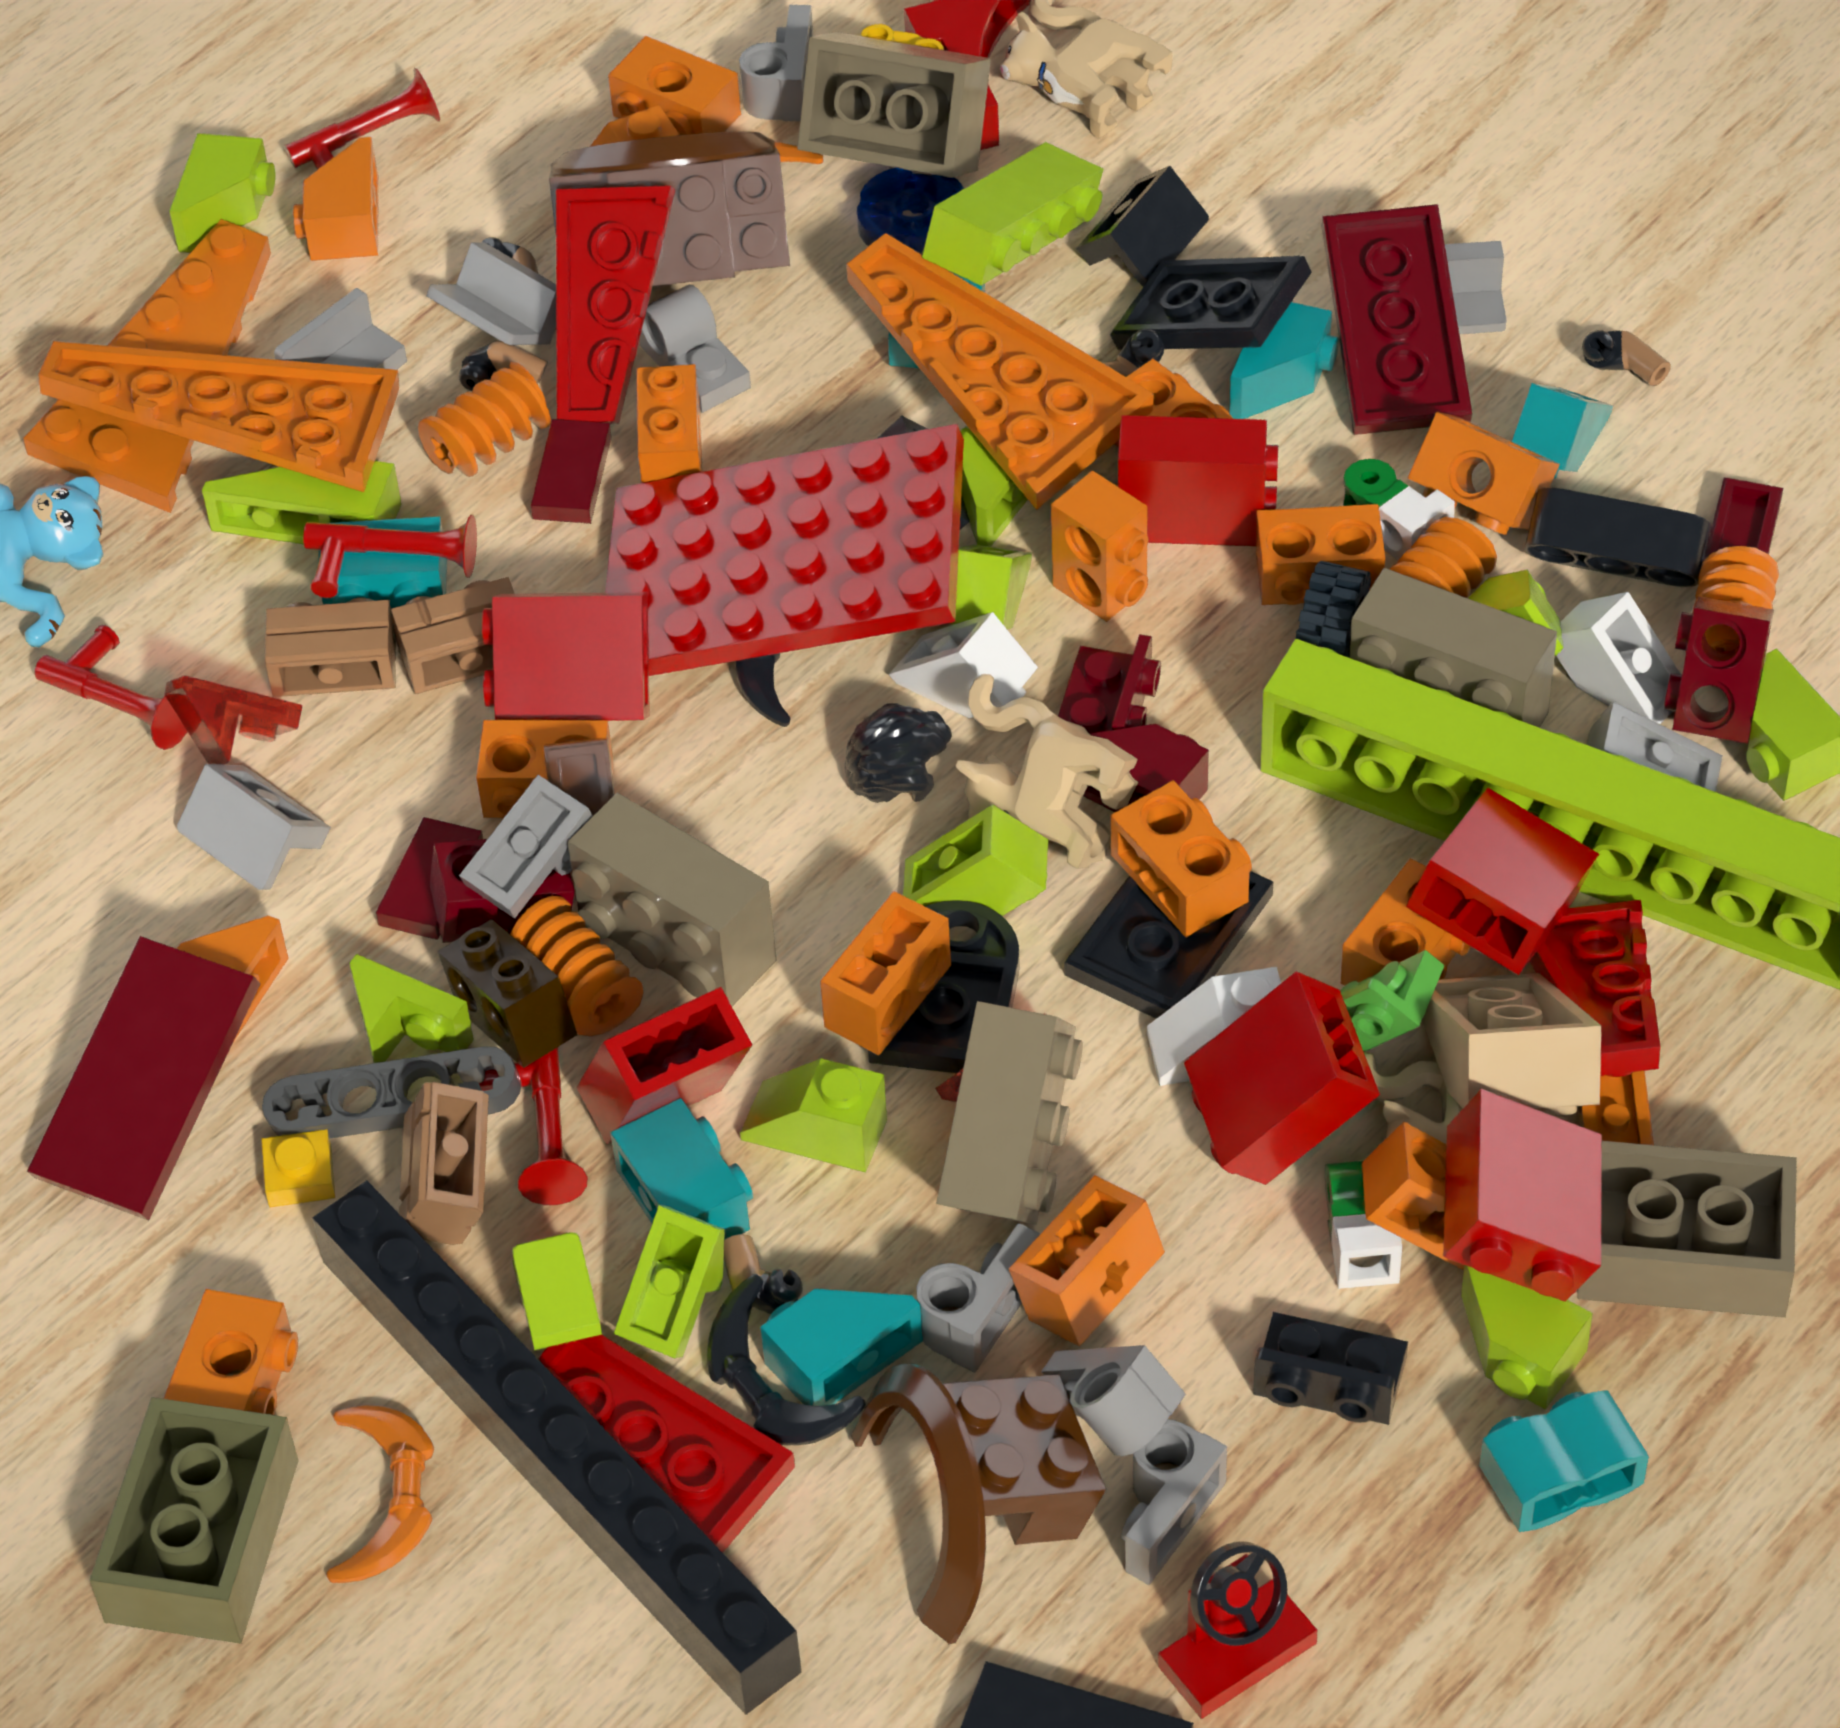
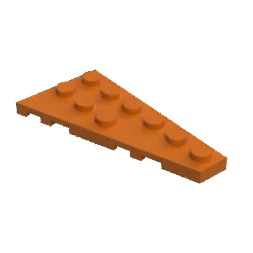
M221 219L107 346L227 356L231 344L238 341L242 330L241 318L247 303L254 299L271 255L268 237ZM60 399L55 402L23 438L27 455L81 477H94L99 484L169 513L172 512L177 499L175 489L181 474L186 475L192 460L190 450L194 442L191 439Z
M886 233L847 263V281L1036 510L1120 440L1121 415L1148 416L1153 412L1154 394L950 271L923 259L920 253Z
M53 341L38 374L40 392L43 395L361 492L365 491L400 389L398 370L58 341Z

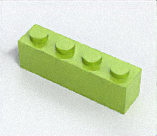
M1045 142L937 204L934 207L922 258L982 286L1001 273L1008 272L1014 265L1030 255H1036L1043 247L1056 239L1063 238L1069 231L1082 223L1091 221L1102 201V191L1098 190L1104 168Z

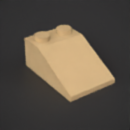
M1540 973L1438 980L1422 1022L1447 1091L1462 1108L1468 1104L1480 1089L1552 1116L1571 1115L1577 1112V1106L1600 1104L1601 1025Z

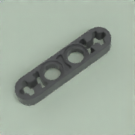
M483 1046L289 1076L278 1080L269 1087L263 1098L262 1109L264 1117L277 1136L328 1129L331 1139L403 1128L404 1115L412 1104L407 1098L408 1090L412 1083L425 1076L435 1077L442 1084L455 1086L451 1076L458 1073L463 1082L458 1083L459 1087L482 1091L479 1083L484 1081L485 1071L496 1069L499 1077L494 1079L493 1089L484 1091V1093L489 1095L488 1115L504 1111L510 1107L520 1094L522 1082L512 1058L504 1050L497 1047ZM369 1086L376 1090V1100L366 1111L349 1113L343 1110L344 1099L354 1088ZM326 1093L329 1108L332 1111L330 1116H326L321 1108L326 1107V1102L323 1098V1095ZM302 1099L306 1106L299 1109L298 1119L288 1120L285 1113L291 1111L292 1101Z

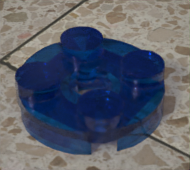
M896 167L881 172L870 179L860 192V203L857 207L858 233L867 246H870L886 233L923 255L934 207L965 188L955 177L913 174L912 170ZM909 210L914 214H923L918 216H905L903 215V212Z

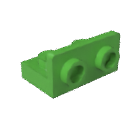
M1424 950L1399 963L1392 961L1379 973L1361 982L1351 981L1340 990L1364 1052L1420 1026L1445 966L1428 951Z

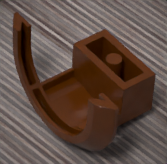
M899 1364L888 1369L880 1377L851 1435L855 1447H862L868 1433H870L874 1446L881 1445L895 1417L904 1409L918 1423L929 1444L941 1492L942 1541L934 1578L917 1608V1613L921 1623L948 1644L957 1642L975 1609L979 1597L986 1553L985 1516L1003 1515L1015 1545L1078 1539L1107 1490L1059 1374L942 1383L932 1372L920 1365Z

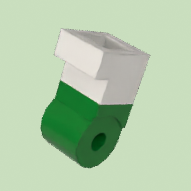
M1363 459L1352 463L1345 470L1343 506L1378 504L1384 550L1397 560L1408 549H1411L1415 541L1425 534V531L1435 520L1444 517L1454 518L1455 501L1438 489L1425 498L1400 479L1398 480L1395 470L1386 462L1377 459Z
M1363 1161L1325 1164V1190L1329 1214L1327 1223L1338 1289L1397 1284L1400 1281L1401 1237L1366 1220L1362 1172ZM1383 1255L1380 1262L1371 1267H1358L1349 1262L1350 1258Z

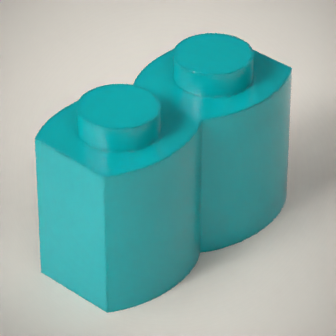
M1596 1391L1588 1394L1574 1392L1559 1399L1546 1415H1534L1525 1418L1511 1416L1495 1424L1482 1440L1479 1467L1518 1532H1526L1556 1523L1582 1507L1601 1505L1635 1490L1644 1484L1649 1455L1609 1391Z

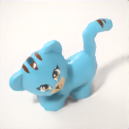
M76 477L64 485L53 484L37 488L20 510L15 509L13 504L14 497L9 487L0 483V602H6L21 611L39 613L40 618L25 631V640L32 647L39 648L53 639L65 615L57 596L22 586L24 566L27 560L34 556L43 561L68 563L76 570H85L100 564L103 557V549L99 542L102 533V516L98 505L100 484L94 477Z

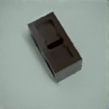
M493 919L479 927L468 930L459 939L438 951L453 996L467 1001L470 1021L523 1068L578 1035L559 976Z

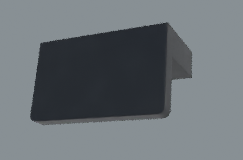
M1168 166L1136 180L1076 249L1089 266L1118 255L1141 286L1144 287L1161 261L1175 260L1209 221V215L1173 168Z

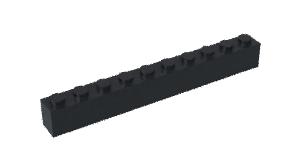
M368 1180L312 1217L323 1263L745 1715L802 1673L797 1630Z

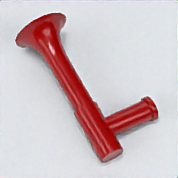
M414 68V78L401 94L338 124L333 123L284 145L294 168L312 161L318 170L334 158L331 152L344 147L345 143L408 116L422 114L432 116L436 121L440 122V115L426 81L419 70Z
M470 514L465 524L445 532L374 529L361 525L307 522L303 535L304 548L321 550L316 575L311 582L310 589L315 595L323 598H331L337 594L339 587L338 579L345 552L366 553L367 551L443 557L456 562L464 569L465 576L470 578L474 570L477 550L475 516Z
M99 625L95 629L94 634L66 662L50 655H44L38 660L35 666V677L37 680L84 699L95 700L141 719L151 727L152 740L156 747L167 750L175 747L182 741L190 728L194 714V703L189 691L178 688L173 689L163 698H153L99 678L97 674L90 672L110 650L115 649L120 643L117 634L106 625Z
M557 1047L525 1068L518 1063H514L522 1082L521 1087L531 1086L532 1098L535 1102L538 1144L537 1161L525 1168L518 1177V1189L522 1196L529 1201L544 1206L561 1205L573 1201L582 1195L587 1188L588 1176L581 1166L565 1158L560 1112L561 1080ZM496 1069L485 1071V1079L479 1083L482 1091L493 1089V1081L499 1077Z

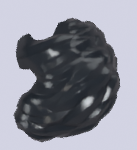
M898 703L885 704L873 714L864 718L856 726L854 733H852L847 742L845 772L850 790H853L856 795L864 796L875 803L889 802L900 793H912V798L915 802L925 799L934 786L933 776L927 772L925 764L931 757L940 754L946 749V744L952 737L950 727L936 711L924 712L921 709L899 705Z

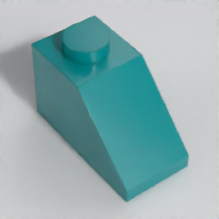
M1291 302L1261 347L1242 348L1230 377V415L1233 419H1246L1315 391L1322 371H1332L1338 354L1339 337L1331 335L1332 311Z
M1531 383L1512 442L1559 463L1560 465L1554 479L1557 478L1559 469L1578 472L1608 421L1613 405L1560 387Z
M814 1289L798 1301L787 1302L778 1307L769 1316L766 1323L760 1326L765 1365L802 1404L811 1406L837 1403L923 1342L920 1303L912 1295Z

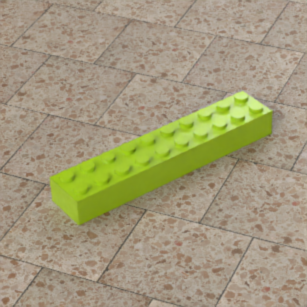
M1299 639L1294 640L1265 686L1262 706L1261 772L1444 841L1484 791L1490 788L1599 853L1579 892L1608 903L1641 900L1643 916L1840 990V837L1820 831L1810 824L1793 821L1760 809L1747 801L1733 799L1700 787L1687 779L1673 777L1637 764L1624 756L1613 755L1577 742L1564 734L1553 733L1517 720L1507 713L1493 711L1465 701L1447 691L1435 690L1397 676L1389 670L1375 668L1340 655L1332 649L1318 647Z

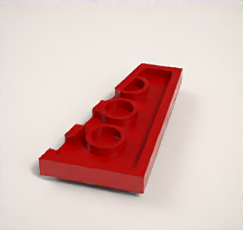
M672 186L556 189L557 420L620 423L674 199L675 189Z
M1641 900L1568 908L1529 961L1536 973H1540L1601 1025L1600 1076L1624 1077L1633 1072L1659 1069L1661 1046L1655 1000L1651 995L1652 978L1650 964H1647L1646 957L1647 940L1645 929L1642 926L1643 910Z
M603 1335L547 1347L538 1358L722 1552L728 1548L795 1468L794 1452Z

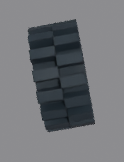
M1325 561L1317 563L1315 572L1312 573L1310 578L1309 590H1306L1305 604L1303 611L1301 610L1300 626L1296 631L1295 639L1318 647L1332 649L1338 654L1350 658L1352 617L1369 592L1371 573Z

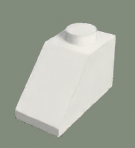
M1629 592L1581 601L1560 622L1564 648L1557 655V658L1577 688L1607 706L1615 702L1658 724H1661L1673 712L1664 709L1668 682L1671 672L1681 673Z
M991 612L922 635L889 675L896 684L967 718H972L973 715L968 706L969 690L974 679L982 673L991 674L994 677L990 701L995 707H1002L1008 702L1025 695L1026 691L1022 686L1038 667L997 616Z
M1277 967L1213 976L1147 1025V1036L1160 1086L1190 1081L1184 1062L1281 984Z

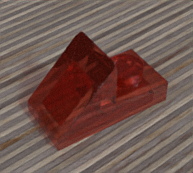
M186 675L166 682L164 692L167 700L208 764L224 765L229 763L237 725L240 726L238 734L243 737L273 742L276 739V735L298 729L303 706Z

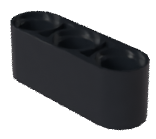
M1543 488L1537 492L1524 550L1532 557L1550 563L1670 586L1693 587L1699 583V573L1704 561L1712 525L1705 518L1688 512L1567 489Z

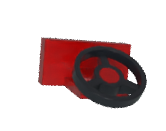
M1233 1542L1212 1552L1199 1567L1192 1587L1188 1591L1187 1634L1158 1653V1667L1196 1714L1203 1719L1316 1645L1318 1630L1288 1596L1286 1574L1275 1555L1251 1542ZM1246 1553L1212 1575L1216 1568L1226 1559L1236 1554ZM1264 1560H1266L1271 1569L1273 1579L1258 1588L1255 1575Z

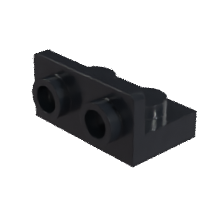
M1273 1312L1264 1346L1258 1348L1254 1362L1253 1395L1266 1397L1272 1402L1285 1407H1299L1302 1405L1333 1412L1351 1422L1363 1423L1373 1421L1389 1425L1407 1359L1408 1341Z

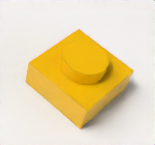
M328 1129L261 1138L265 1193L269 1208L336 1198L332 1149Z

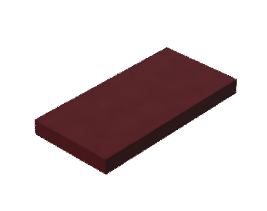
M1438 204L1323 216L1321 226L1353 434L1360 435L1430 427L1436 412L1454 415L1471 423L1473 413Z
M140 936L27 1172L35 1179L149 1221L258 991L259 981L250 974Z

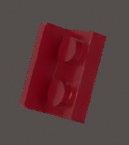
M1139 634L1133 655L1080 646L1058 717L1084 727L1089 734L1146 725L1147 707L1142 705L1145 696L1155 697L1161 675V661L1152 659V636Z

